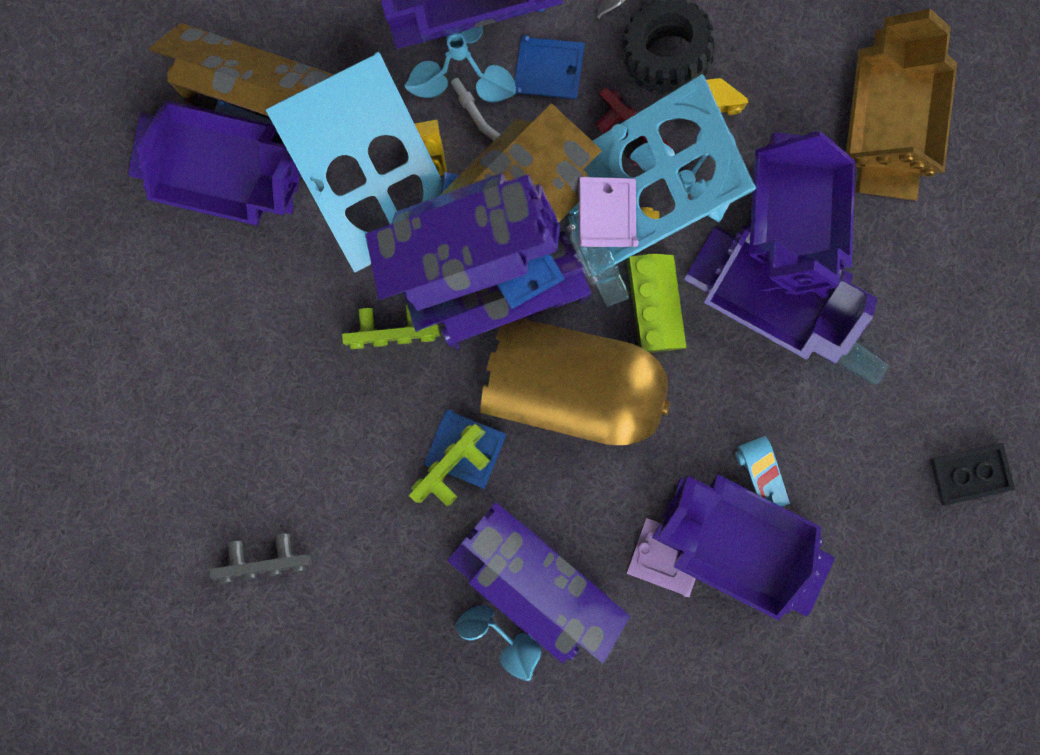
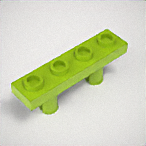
M406 305L408 326L405 328L377 330L374 328L373 309L363 308L359 309L360 330L356 333L342 334L343 344L346 346L350 345V349L364 348V344L373 343L374 347L387 346L388 341H397V344L412 343L411 339L421 338V342L435 341V337L440 336V327L436 324L415 332Z
M476 424L467 426L460 435L462 438L456 444L452 443L445 450V457L440 462H434L428 469L429 474L424 479H419L412 486L411 489L413 491L409 496L415 502L422 503L433 492L446 506L451 505L457 496L443 483V479L464 457L480 471L488 465L490 460L475 447L476 443L486 432Z

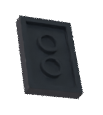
M1004 443L930 458L941 505H951L1015 490Z

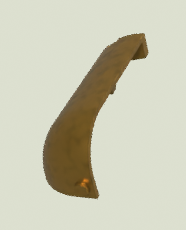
M522 318L500 326L496 336V340H500L496 353L491 352L487 370L491 371L489 384L483 385L481 413L608 445H629L647 439L659 427L662 416L668 414L670 401H666L668 394L667 375L659 361L646 350L627 342Z

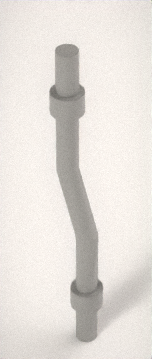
M453 79L451 84L459 96L458 100L462 107L468 110L479 130L494 141L500 134L486 124L474 104L475 99L470 92L466 91L460 79Z

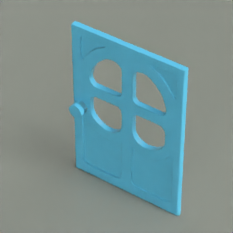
M379 52L266 109L354 273L371 265L365 237V234L368 232L357 228L347 219L345 215L347 207L369 196H375L390 225L397 210L388 195L387 189L390 185L412 174L418 175L421 179L423 187L422 202L438 197L441 194L443 181ZM391 135L402 141L408 153V160L405 164L385 174H379L369 158L368 146L375 137ZM340 155L352 156L358 161L366 176V182L343 195H336L326 180L327 168L333 159Z
M704 75L698 76L623 123L614 125L610 131L593 140L602 151L584 169L588 177L636 179V238L638 239L637 247H584L594 272L598 274L756 189ZM671 119H687L696 122L702 131L701 139L678 154L670 156L659 134V126ZM645 136L655 156L656 165L637 177H630L624 172L622 167L623 150L634 139ZM710 153L716 162L714 176L708 188L697 199L690 200L678 176V170L696 158ZM663 178L675 201V209L660 219H653L645 215L641 210L639 196L644 188ZM578 202L569 213L579 234Z

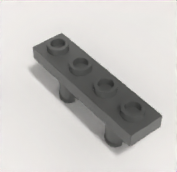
M290 534L275 535L277 557L275 559L252 563L244 562L243 541L228 542L229 564L226 567L209 569L210 579L219 580V584L234 582L235 577L243 576V580L257 579V574L267 573V576L282 575L281 570L291 569V573L306 571L305 567L312 566V559L307 554L292 555Z

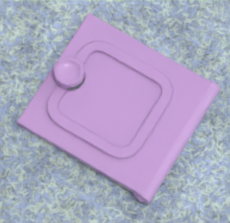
M579 177L578 243L580 247L638 246V239L636 238V179Z
M646 518L627 574L680 593L684 597H690L696 578L674 568L678 551L652 538L655 530L661 523Z

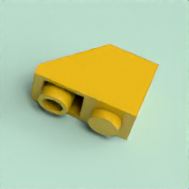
M721 78L706 80L720 112L735 115L744 110L748 104V98Z
M432 120L415 123L439 175L443 176L447 169L438 121Z

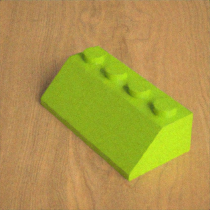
M647 254L629 257L627 267L638 347L649 353L686 348L674 255Z

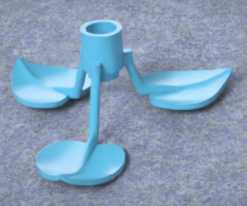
M483 26L445 36L449 51L446 52L443 69L441 70L436 62L423 61L412 70L405 88L410 93L423 98H432L442 94L448 86V81L444 74L447 72L450 58L463 60L465 57L481 78L476 84V90L479 97L484 101L493 103L508 99L516 93V85L510 73L503 67L491 65L483 74L474 62L470 52H468L467 43H474L481 37Z
M702 131L698 133L696 143L701 139ZM649 143L639 146L630 156V159L635 161L645 172L656 165V159ZM664 144L668 154L674 156L673 149ZM710 153L702 155L692 171L684 170L678 173L686 194H690L692 200L697 199L711 183V180L706 182L704 179L695 183V173L706 157L710 155L715 161ZM729 204L710 213L708 216L719 222Z
M475 606L460 616L455 624V629L463 639H479L486 634L489 626H492L510 643V646H507L500 656V662L504 669L520 679L530 681L533 670L541 656V646L529 634H519L512 640L495 622L491 621L494 617V611L488 606Z

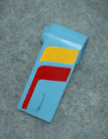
M763 436L739 445L737 447L738 451L735 452V457L740 466L744 465L748 470L755 493L781 507L790 504L772 446L767 437Z

